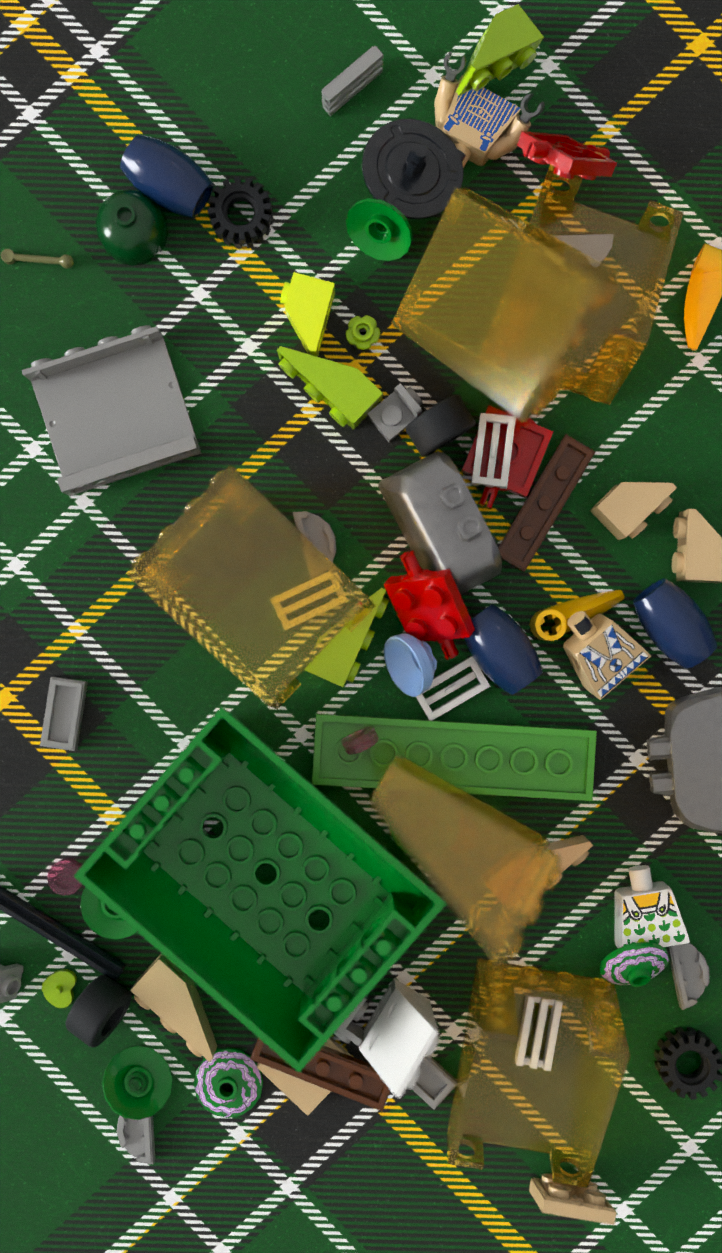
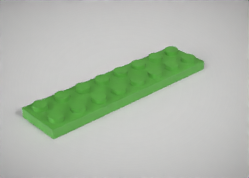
M316 713L312 785L412 791L430 789L446 793L593 801L597 731Z

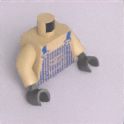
M450 51L445 56L443 62L447 73L441 77L434 102L435 124L456 146L463 168L468 160L478 166H483L488 159L497 160L517 148L521 132L528 131L531 126L530 119L532 117H537L543 113L545 103L541 102L537 110L532 113L528 109V102L534 94L526 95L522 99L520 107L484 87L477 92L472 89L459 96L456 90L463 76H461L459 82L456 77L458 73L464 70L466 57L463 55L459 69H453L449 65V59L452 51Z

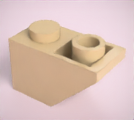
M621 482L614 486L589 511L618 540L627 536L633 539L648 525L644 520L653 511L659 514L672 502L669 495L677 487L673 483Z
M687 509L679 512V517L675 518L673 525L674 538H678L677 552H674L672 557V572L676 573V581L721 583L722 537L696 509Z

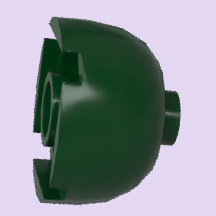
M132 189L118 191L107 197L99 207L96 217L98 238L106 252L119 263L131 266L146 264L152 260L151 257L155 256L158 251L161 252L164 249L168 237L167 220L160 207L140 191Z

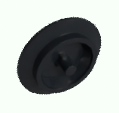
M400 119L389 122L380 127L371 136L363 153L362 173L365 184L373 198L383 200L395 206L408 219H427L442 213L451 206L460 192L463 182V164L460 154L452 140L443 131L430 123L416 119Z

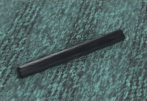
M0 886L1 911L112 980H117L126 966L124 962Z

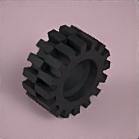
M239 176L234 177L235 183L230 184L228 179L222 181L224 185L222 189L218 185L214 189L215 196H210L208 201L210 204L208 215L219 239L222 238L226 245L230 246L233 243L236 249H242V244H247L249 249L254 247L252 242L257 240L260 244L264 241L263 235H269L271 231L270 224L273 225V211L267 191H263V186L258 182L254 185L253 180L247 177L245 182H241ZM239 201L247 202L254 208L252 220L245 225L233 224L228 219L229 208L232 204Z
M687 1026L686 1031L681 1027L675 1028L677 1033L675 1035H672L670 1031L666 1032L665 1036L668 1038L666 1042L659 1039L657 1043L660 1051H654V1056L657 1061H654V1064L667 1087L684 1099L687 1094L691 1100L697 1099L696 1093L698 1092L703 1098L708 1096L705 1090L708 1087L715 1091L718 1087L714 1080L722 1081V1074L719 1071L722 1070V1060L720 1059L722 1055L716 1045L702 1031L698 1029L696 1032L693 1027ZM689 1050L698 1052L701 1057L699 1068L691 1074L680 1073L676 1067L678 1057Z

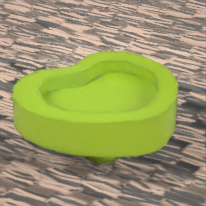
M68 969L55 971L42 984L44 997L51 1005L57 1008L68 1007L74 998L73 987L77 983V976Z

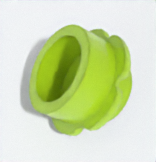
M368 315L353 317L348 322L349 328L346 331L347 341L360 350L371 348L380 338V329L376 326V320ZM361 329L366 330L365 335L360 334Z

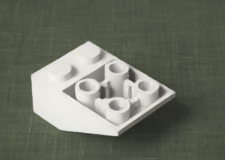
M393 979L364 1028V1040L360 1044L359 1050L394 1095L399 1098L406 1088H413L420 1075L421 1069L419 1065L424 1056L430 1057L439 1043L440 1036L437 1035L439 1031L430 1000L398 980Z

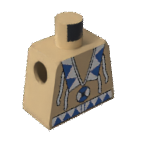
M579 611L573 614L567 621L574 634L564 642L563 648L583 687L599 700L605 697L651 657L620 626L601 613L590 619L585 611Z

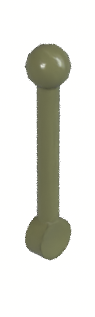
M5 249L1 252V259L8 265L15 263V261L60 264L63 268L68 269L74 263L73 258L67 254L61 257L15 254L11 249Z

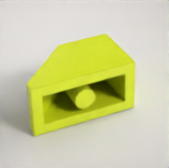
M293 272L291 283H284L280 303L285 304L286 316L307 353L318 357L335 296V283Z

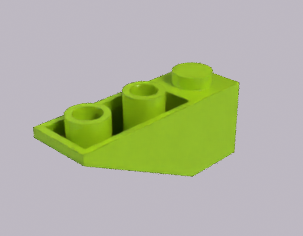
M519 4L495 14L478 41L456 90L459 96L472 89L477 92L485 87L489 81L495 78L501 80L517 67L524 69L536 58L537 53L535 50L544 39V36Z
M282 346L277 349L278 357L281 360L278 363L280 368L292 379L297 375L306 384L303 388L305 392L317 403L323 400L331 408L329 411L331 417L342 427L348 424L354 430L367 417V413L375 408L383 399V392L358 368Z
M380 588L318 637L304 670L341 687L344 686L346 680L353 683L361 663L355 661L361 648L367 651L375 634V631L369 629L374 616L382 618L389 599L383 597L386 589Z

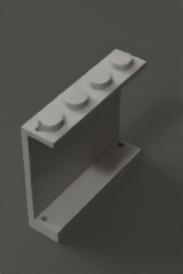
M150 325L137 327L131 331V335L119 339L117 336L106 337L98 341V346L88 349L84 347L72 348L64 353V357L55 360L50 358L39 359L32 362L30 368L22 370L23 376L32 383L62 477L57 478L60 490L64 494L72 496L201 454L164 337L157 326L153 328Z

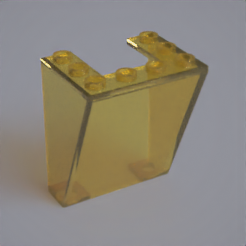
M550 165L535 202L480 359L488 361L495 366L519 372L528 378L538 379L555 385L559 389L580 394L592 401L610 405L647 345L684 212L650 200L638 224L626 221L574 202L583 178L575 175L574 179L560 177L553 172L555 167ZM563 180L569 184L570 189L559 191L552 186L551 182ZM653 216H663L669 221V224L662 227L656 226L650 221V218ZM614 234L612 248L604 261L593 270L579 274L561 270L560 266L555 264L549 256L547 257L542 242L544 236Z
M455 188L391 325L517 419L525 422L532 414L539 416L543 408L546 409L548 404L556 398L563 385L559 379L568 365V362L563 360L570 346L576 349L586 334L588 328L582 324L588 314L591 312L596 314L599 308L602 309L605 304L608 305L619 286L614 280L619 272L467 188Z
M231 465L225 471H220L213 477L210 487L203 495L188 503L181 518L175 524L167 526L160 533L158 542L149 551L141 553L134 560L133 568L126 574L264 703L275 709H278L302 684L296 677L344 627L352 632L376 607L345 574Z
M397 754L371 798L370 803L492 960L502 966L507 956L513 959L520 949L523 937L519 934L526 922L532 924L537 918L543 905L539 898L546 886L552 889L562 872V867L558 866L561 859L557 853L548 849L550 842L545 836Z
M477 959L456 1079L457 1085L455 1086L447 1131V1164L483 1170V1142L549 1153L553 1182L588 1188L630 1057L615 984H610L599 977L590 978L573 975L568 972H555L538 969L533 966L503 963L499 960ZM526 995L563 1001L551 1072L544 1071L541 1067L533 1069L529 1065H523V1067L516 1066L514 1061ZM534 1003L525 1053L527 1056H531L540 1003ZM548 1005L539 1058H543L552 1005ZM460 1144L470 1146L475 1154L472 1156L460 1154L458 1152ZM560 1163H572L579 1172L576 1174L567 1173L561 1168Z

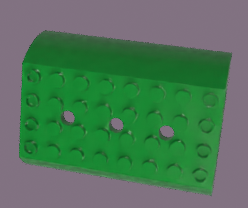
M223 706L220 707L74 875L77 880L299 1073L447 904L441 896ZM210 817L220 819L224 827L223 832L217 836L208 834L204 827L206 819ZM261 864H271L276 869L277 875L273 880L263 881L258 877L257 868ZM315 910H323L328 914L329 922L323 927H316L309 920L310 914Z

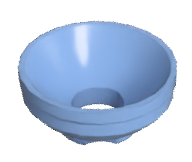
M406 633L394 635L387 639L384 646V659L388 672L396 686L411 697L424 693L432 685L437 667V660L433 656L430 645Z

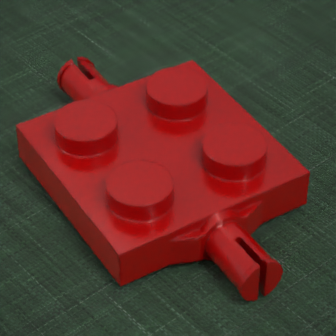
M522 131L517 146L523 149L525 157L542 165L550 164L554 166L553 172L566 179H574L575 175L588 180H595L596 176L612 177L617 162L609 159L610 151L608 148L585 145L567 135Z
M522 394L516 412H505L490 405L486 409L485 413L516 417L507 489L485 486L478 505L483 507L488 495H490L485 506L487 509H492L498 491H509L523 498L527 497L552 437L553 431L537 425L529 418L534 403L537 400L534 396H531L525 408L529 394ZM491 422L486 423L480 477H487L494 424ZM508 424L500 425L494 478L501 479ZM478 431L461 472L473 476Z
M413 550L411 552L407 551L400 556L407 573L401 576L389 577L383 585L406 634L412 635L421 641L438 642L445 659H449V657L453 659L459 654L453 639L469 638L474 632L475 627L450 569L439 571L423 569L419 565L415 552Z

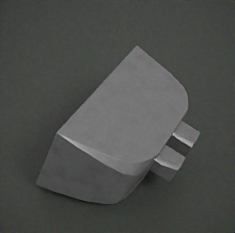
M436 451L379 482L378 488L410 549L415 552L421 568L431 571L450 569L460 595L501 574L502 560L494 538L462 476L448 455Z
M717 687L686 695L668 704L664 719L665 736L648 739L647 754L650 760L667 759L668 772L650 773L651 792L654 794L670 795L673 813L690 828L722 833V687Z

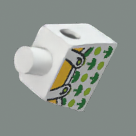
M638 865L630 867L628 871L631 886L618 888L614 892L615 945L619 948L632 943L650 942L659 944L662 947L690 943L671 888L663 881L652 882L650 866Z

